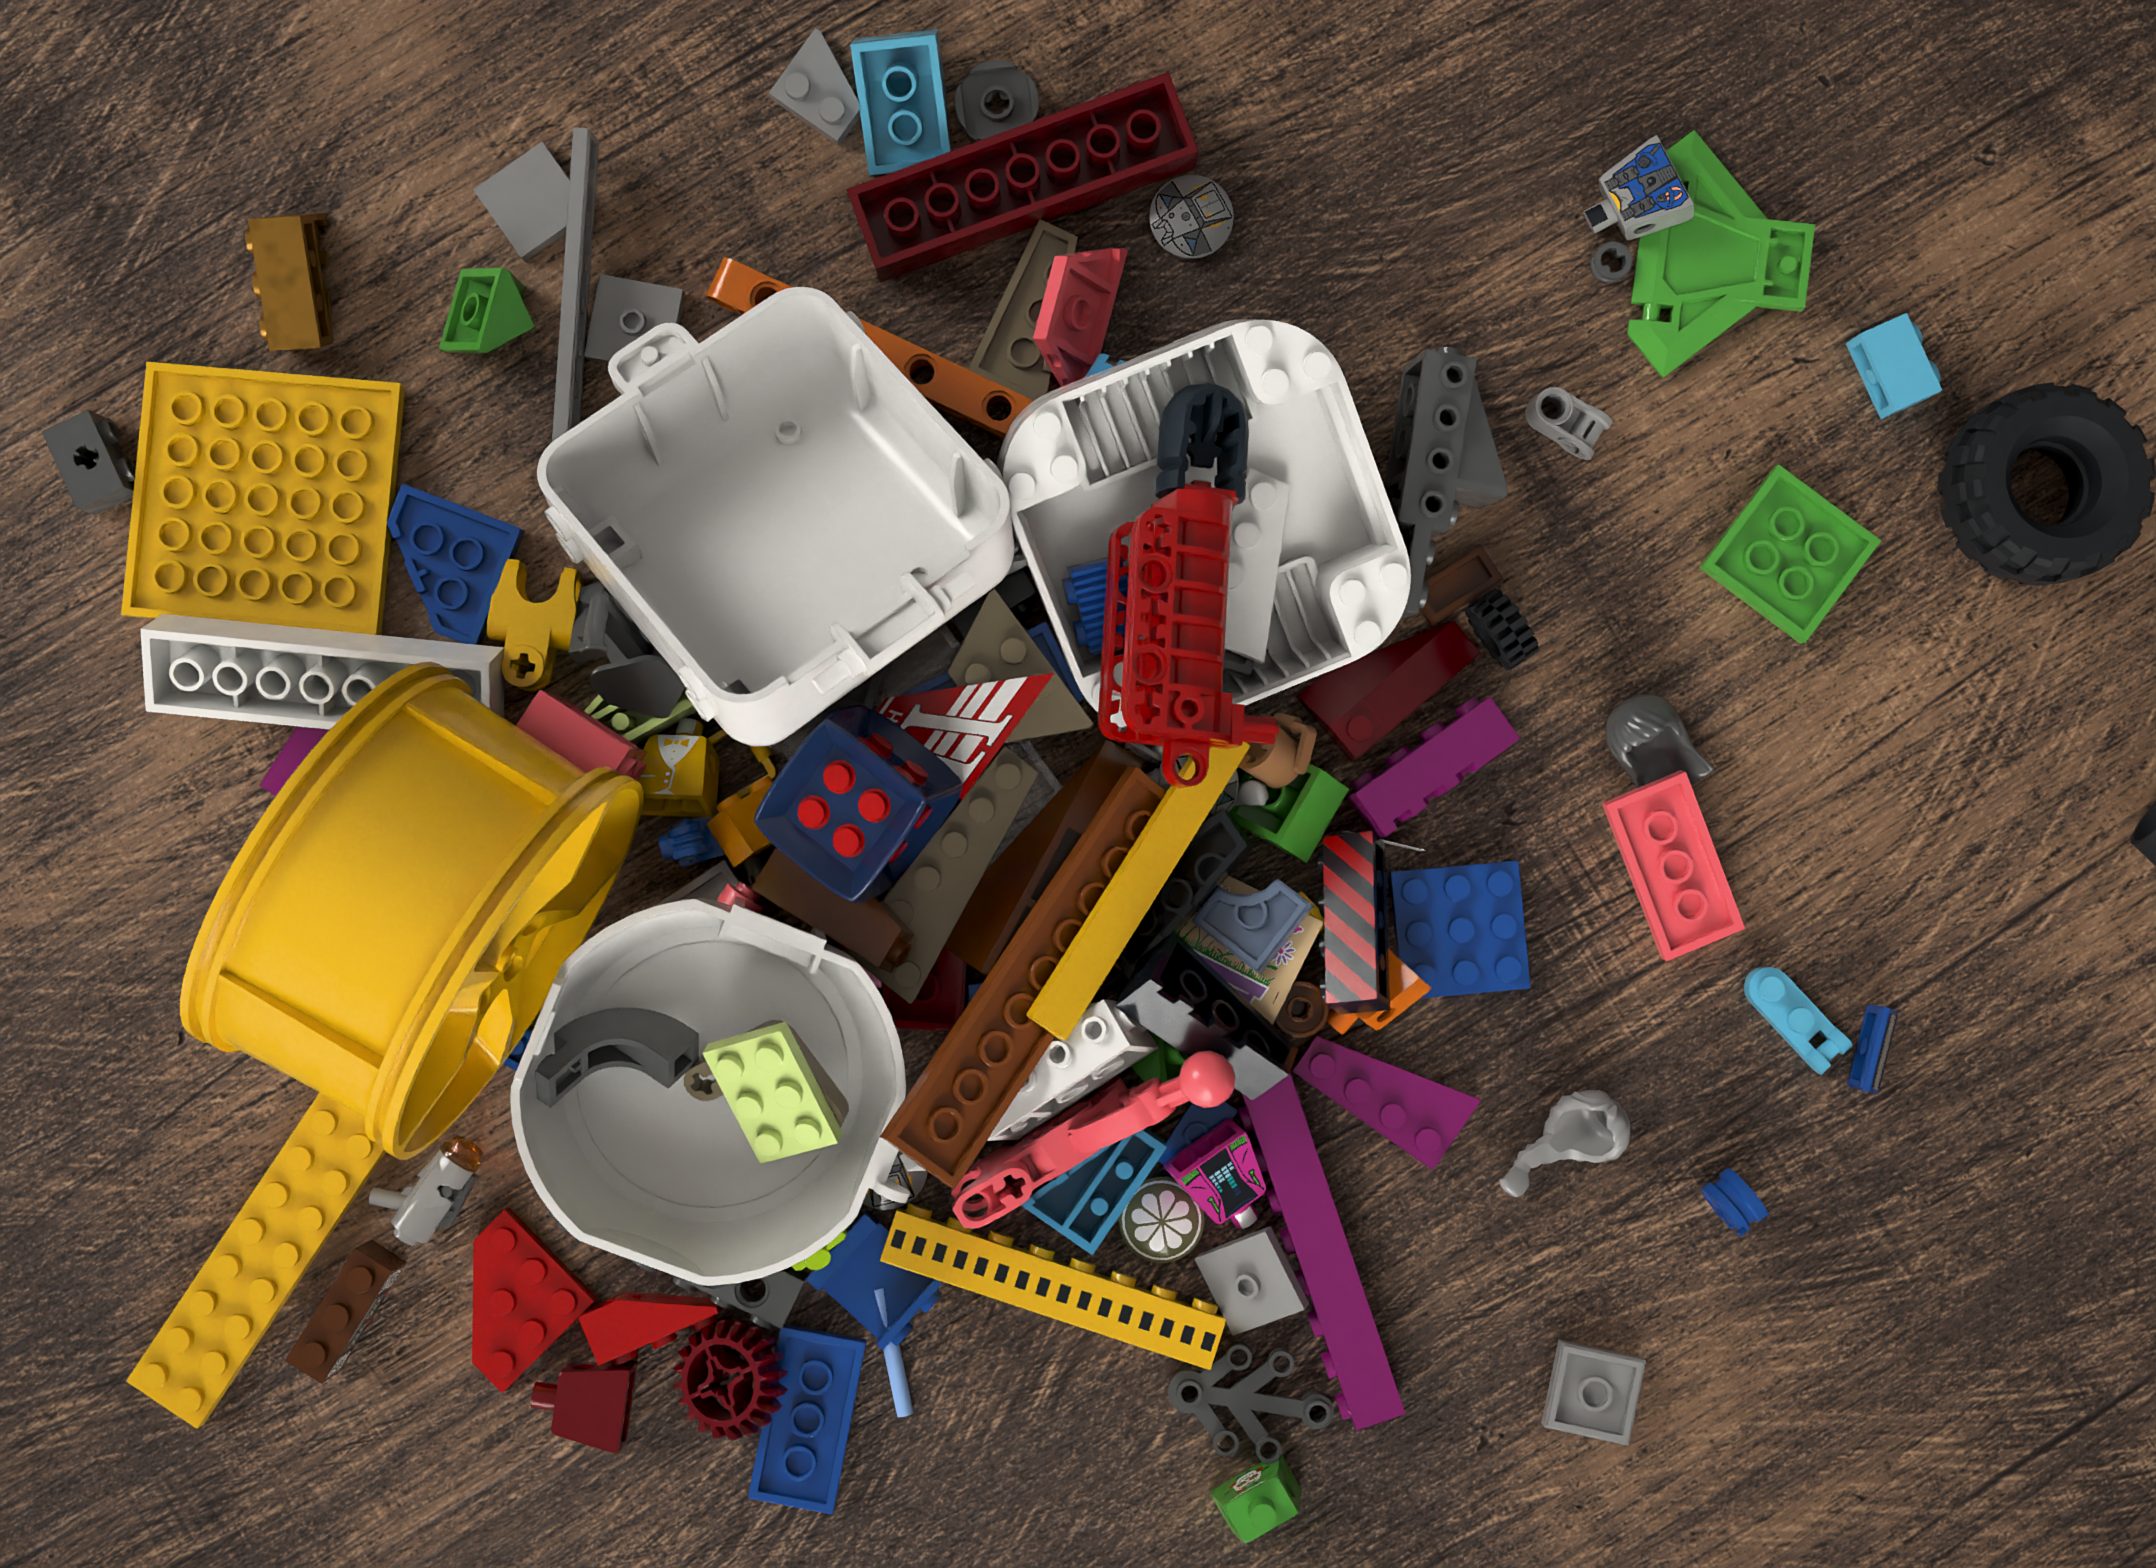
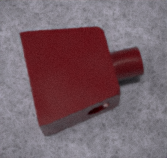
M629 1360L617 1366H614L612 1361L599 1366L597 1362L567 1364L560 1371L557 1384L535 1382L531 1395V1408L554 1411L551 1432L554 1435L618 1454L627 1443L638 1361Z

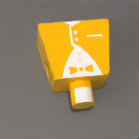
M683 718L678 722L675 735L654 734L648 738L643 749L647 754L642 760L646 767L637 780L642 785L644 792L641 815L715 817L720 762L719 756L709 739L702 736L704 726L699 721Z

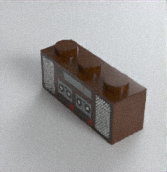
M373 1240L356 1247L285 1361L321 1384L337 1374L407 1262Z

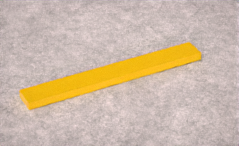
M1243 742L1242 746L1231 749L1210 748L1207 776L1201 783L1188 788L1170 786L1026 1016L1058 1039L1063 1041L1068 1039L1250 748L1249 744ZM1190 757L1178 773L1185 780L1191 779L1195 773V763Z

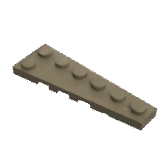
M1005 746L884 899V902L914 935L909 943L911 944V951L904 963L899 967H895L890 973L876 967L849 949H844L846 954L854 958L861 966L909 1004H912L916 999L984 872L1039 775L1035 769Z

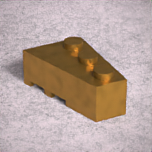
M326 213L248 219L249 228H246L245 241L248 251L254 255L256 272L253 273L252 284L256 296L261 298L263 315L260 317L259 326L262 338L268 341L269 351L321 348L333 344L331 295L329 290H324L320 266L329 265L328 251L320 250L318 230V226H327Z

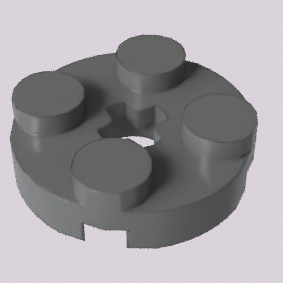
M991 60L980 63L969 71V75L963 80L962 84H959L956 90L955 111L961 129L967 134L968 139L972 143L1035 121L1039 116V95L1036 85L1028 74L1026 76L1017 69L1016 65L1010 62ZM999 95L1002 102H1009V107L1003 109L1002 114H994L992 110L986 109L985 105L992 103V96Z

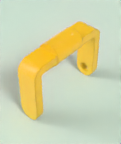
M722 729L708 739L713 745L727 737L728 734ZM749 745L759 763L762 762L768 774L738 791L737 793L740 798L749 795L748 789L763 778L770 776L774 780L777 777L778 770L770 758L774 754L769 745Z

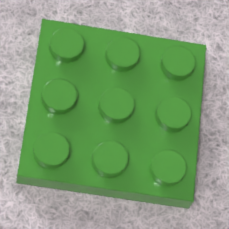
M1778 464L1772 468L1704 559L1699 569L1798 643L1802 644L1809 639L1881 540Z

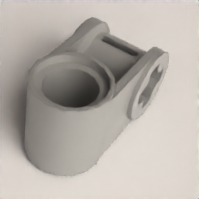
M1549 387L1531 399L1525 410L1526 420L1534 430L1555 441L1570 454L1584 460H1591L1594 455L1592 448L1603 430L1609 429L1613 423L1612 419L1603 411L1584 403L1559 387ZM1542 400L1550 401L1555 405L1557 409L1556 419L1547 418L1541 410Z

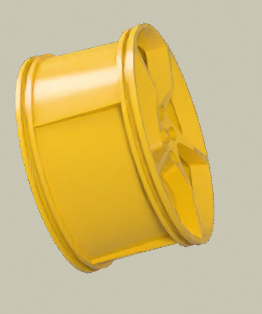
M432 661L420 662L400 670L360 699L324 735L281 788L244 843L214 897L187 963L180 996V1017L184 1029L189 1035L199 1041L209 1043L223 1052L242 1051L364 1115L367 1137L378 1145L383 1146L387 1153L397 1159L407 1160L416 1156L436 1141L460 1117L493 1078L541 1011L560 966L581 946L601 911L632 844L643 807L644 792L642 785L630 776L620 775L610 767L603 766L595 768L588 773L584 772L476 700L467 683L454 676L452 672L438 663Z

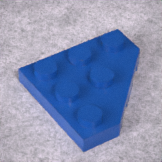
M402 483L387 520V525L393 539H396L405 559L404 564L415 589L421 595L433 630L435 633L464 644L481 645L487 630L491 596L498 585L507 559L515 558L525 530Z

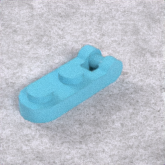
M1767 966L1758 967L1746 977L1744 992L1748 1001L1818 1074L1822 1075L1831 1066L1829 1061L1838 1053L1843 1055L1853 1046L1851 1041L1824 1016L1781 970ZM1818 1032L1826 1041L1815 1049L1808 1041Z

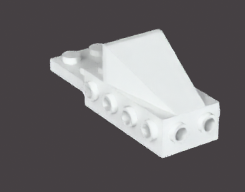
M1103 999L1097 1003H1090L1066 1041L1054 1037L987 1141L1021 1139L1158 1049L1148 1029L1117 1009L1115 1005L1118 1001ZM904 1154L900 1155L908 1172L926 1171Z

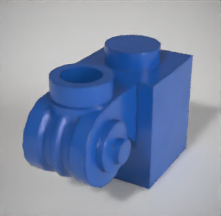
M698 817L691 820L684 819L678 821L679 823L670 825V830L666 834L658 836L664 860H679L680 867H690L726 857V854L706 825L713 818Z

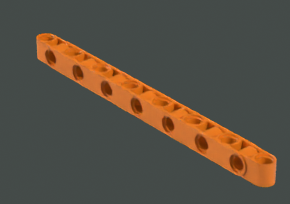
M723 257L706 293V297L717 305L741 316L761 303L766 296L792 287L735 260ZM859 319L864 327L865 334L932 406L1004 439L1014 419L1034 401ZM920 366H928L934 370V376L927 384L920 385L912 381L913 372ZM996 402H1005L1010 405L1011 413L1004 420H993L988 415L991 405Z

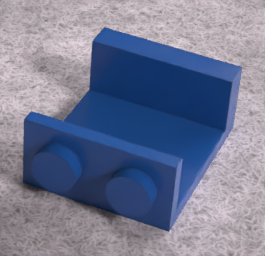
M866 1210L847 1231L845 1239L829 1251L831 1255L829 1264L820 1270H812L806 1280L818 1291L823 1288L878 1339L876 1345L884 1350L890 1342L897 1346L913 1328L909 1320L919 1309L927 1313L942 1296V1293L938 1290L942 1285V1281L881 1262L880 1258L890 1230ZM881 1288L884 1290L887 1329L882 1320L874 1290Z

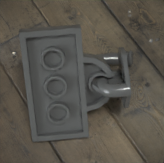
M601 582L580 587L577 615L573 624L568 654L576 663L608 657L611 663L595 668L590 679L592 687L606 703L656 718L669 717L685 688L677 673Z

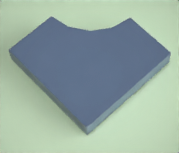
M1277 878L1266 889L1250 895L1232 894L1217 887L1191 921L1261 975L1314 906Z

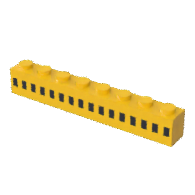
M908 1203L906 1210L897 1208L880 1258L881 1262L1211 1370L1226 1323L1224 1316L1217 1313L1218 1305L1198 1298L1193 1299L1192 1305L1176 1300L1178 1292L1153 1284L1151 1291L1135 1286L1136 1278L1117 1271H1112L1111 1277L1095 1273V1264L1072 1257L1070 1264L1053 1259L1055 1251L1039 1245L1031 1244L1028 1251L1013 1246L1014 1238L990 1230L988 1237L971 1232L972 1228H964L957 1218L949 1217L947 1223L932 1219L933 1211L915 1204Z

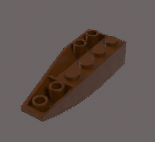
M1106 739L984 872L944 948L988 976L1128 766H1137L1140 769L1145 760Z

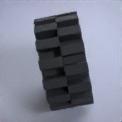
M1493 588L1465 608V615L1469 618L1468 622L1474 628L1473 632L1476 637L1480 638L1481 644L1485 649L1489 650L1490 656L1496 659L1498 664L1504 667L1505 670L1511 671L1539 651L1538 640L1533 636L1535 633L1526 624L1528 621L1524 616L1520 615L1518 607L1515 604L1512 605L1510 598L1506 594L1503 595L1501 590Z

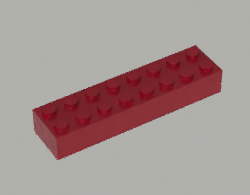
M1167 72L846 190L881 283L1032 228L1037 225L1040 219L1048 222L1196 168L1199 151L1171 76Z

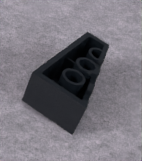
M1222 809L1202 823L1116 960L1128 980L1139 958L1173 931L1178 934L1208 900L1215 889L1225 881L1254 848L1231 812Z
M1174 931L1139 958L1115 1005L1117 1009L1188 1057L1197 1052L1209 1050L1223 1055L1231 1063L1236 1075L1234 1088L1251 1100L1256 1099L1289 1075L1298 1049Z

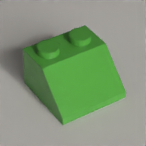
M1309 764L1306 773L1298 774L1288 785L1280 788H1270L1266 785L1268 799L1265 805L1250 806L1245 804L1235 806L1230 810L1241 828L1305 863L1308 862L1349 788L1328 773ZM1245 772L1243 778L1239 783V787L1246 780L1256 778Z

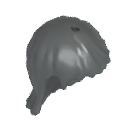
M1649 694L1636 695L1622 702L1609 715L1605 728L1608 747L1614 758L1632 779L1636 788L1679 770L1687 773L1692 784L1710 775L1714 769V766L1695 749L1678 712L1665 698Z

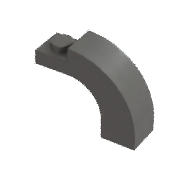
M641 1008L605 1009L581 1016L562 1026L554 1033L555 1054L547 1055L535 1070L537 1099L551 1108L585 1077L609 1067H628L639 1070L669 1089L698 1061L699 1033L671 1016Z

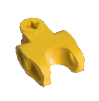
M507 559L498 585L491 596L487 619V635L489 639L505 641L501 661V672L504 678L511 685L522 690L537 692L544 689L551 682L557 650L569 651L573 624L577 615L580 587H583L582 573L577 569L565 567L561 573L556 593L545 602L532 603L526 595V564L520 560ZM529 663L535 665L534 672H526L525 675L520 673L521 665L526 666Z

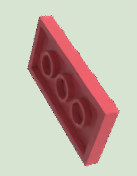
M1679 770L1602 803L1661 959L1667 962L1745 929L1685 771Z

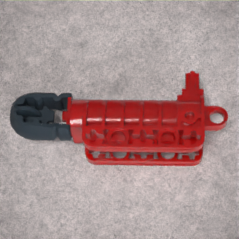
M1210 383L1189 385L1174 394L1165 407L1159 426L1157 465L1162 472L1156 478L1155 496L1160 500L1151 504V508L1141 513L1134 522H1127L1116 528L1111 533L1108 542L1098 725L1102 734L1113 741L1163 746V775L1168 783L1177 788L1196 786L1205 779L1209 768L1210 748L1231 749L1242 746L1243 742L1273 745L1275 743V735L1279 733V725H1276V718L1244 715L1245 705L1233 704V693L1222 692L1232 506L1241 504L1245 500L1246 481L1241 474L1247 469L1249 427L1247 414L1241 401L1230 390ZM1186 454L1190 456L1192 467L1206 469L1213 467L1214 458L1217 457V475L1214 479L1215 488L1211 487V482L1193 480L1191 484H1185V471L1188 470L1189 463ZM1131 533L1129 566L1120 567V563L1128 560L1129 552L1128 546L1121 544V539ZM1122 575H1128L1127 598L1121 594L1118 587L1119 579ZM1118 606L1127 608L1124 655L1114 656V651L1123 649V635L1116 633V627L1124 623L1125 610L1117 612ZM1118 663H1123L1122 687L1113 678V670ZM1112 695L1121 697L1122 716L1127 725L1121 728V732L1118 731V725L1110 720L1111 715L1119 712L1120 699L1112 701ZM1182 754L1188 755L1195 763V773L1189 780L1182 779L1175 769L1176 760Z

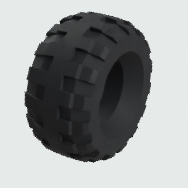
M2054 382L2036 384L2008 393L1978 410L1963 423V428L1951 439L1944 453L1946 456L1944 460L1946 462L1945 468L1938 476V492L1940 495H1943L1945 508L1940 510L1946 528L1952 527L1959 539L1956 542V546L1968 559L1975 558L1981 563V567L1984 568L1983 571L1999 579L2007 578L2018 581L2020 585L2040 586L2064 583L2095 573L2115 562V558L2122 552L2130 549L2142 534L2139 532L2143 528L2141 523L2143 519L2150 517L2155 499V493L2150 491V481L2156 479L2154 458L2147 459L2143 443L2148 440L2140 426H2131L2124 418L2127 411L2110 398L2104 400L2097 398V393L2092 392L2090 388L2075 384L2055 386ZM2023 450H2034L2047 455L2059 465L2066 477L2069 488L2068 505L2063 517L2056 525L2049 526L2033 520L2021 510L2014 498L2011 488V473L2016 458Z

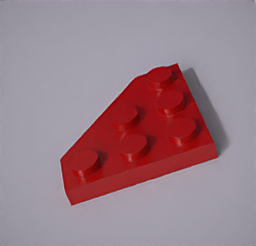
M509 1207L503 1210L474 1239L472 1363L501 1393L598 1299Z

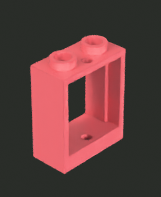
M539 690L516 725L586 773L595 768L605 766L612 768L620 775L630 776L637 781L645 770L646 764L642 760L647 754L646 751L559 695Z

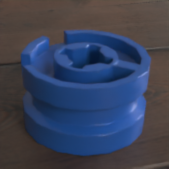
M1727 1167L1719 1174L1720 1179L1714 1184L1708 1182L1700 1191L1724 1223L1731 1230L1736 1227L1738 1229L1736 1234L1742 1237L1750 1230L1749 1225L1753 1221L1761 1222L1768 1216V1212L1746 1182L1732 1169Z

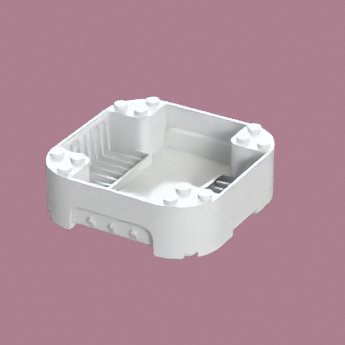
M1257 319L1231 320L1210 326L1134 359L1053 390L1030 403L1010 425L999 451L997 468L1002 475V481L1009 494L1012 527L1069 669L1080 691L1097 712L1099 708L1102 653L1091 655L1088 652L1087 645L1078 646L1073 622L1080 620L1076 603L1070 605L1067 603L1062 579L1069 578L1067 567L1108 557V542L1111 533L1127 522H1134L1141 513L1151 508V504L1160 500L1155 496L1156 478L1162 472L1157 465L1159 426L1162 413L1174 394L1189 385L1216 384L1230 390L1241 401L1247 414L1249 427L1247 469L1241 474L1244 479L1251 468L1290 485L1265 662L1260 664L1254 661L1252 673L1249 677L1223 670L1222 692L1233 693V704L1248 705L1367 655L1378 647L1398 624L1410 592L1411 568L1407 549L1343 372L1330 351L1318 339L1299 327L1279 321ZM1186 454L1189 463L1188 470L1185 471V484H1191L1193 480L1211 482V487L1215 488L1214 479L1217 475V457L1214 458L1213 467L1206 469L1192 467L1190 456ZM1131 533L1121 539V544L1128 546L1129 549L1128 560L1123 562L1124 566H1129ZM1124 647L1121 650L1114 651V656L1124 655ZM1118 663L1114 667L1113 678L1122 687L1123 663ZM1112 695V701L1120 699L1119 712L1111 715L1110 720L1122 728L1127 725L1122 716L1121 697Z

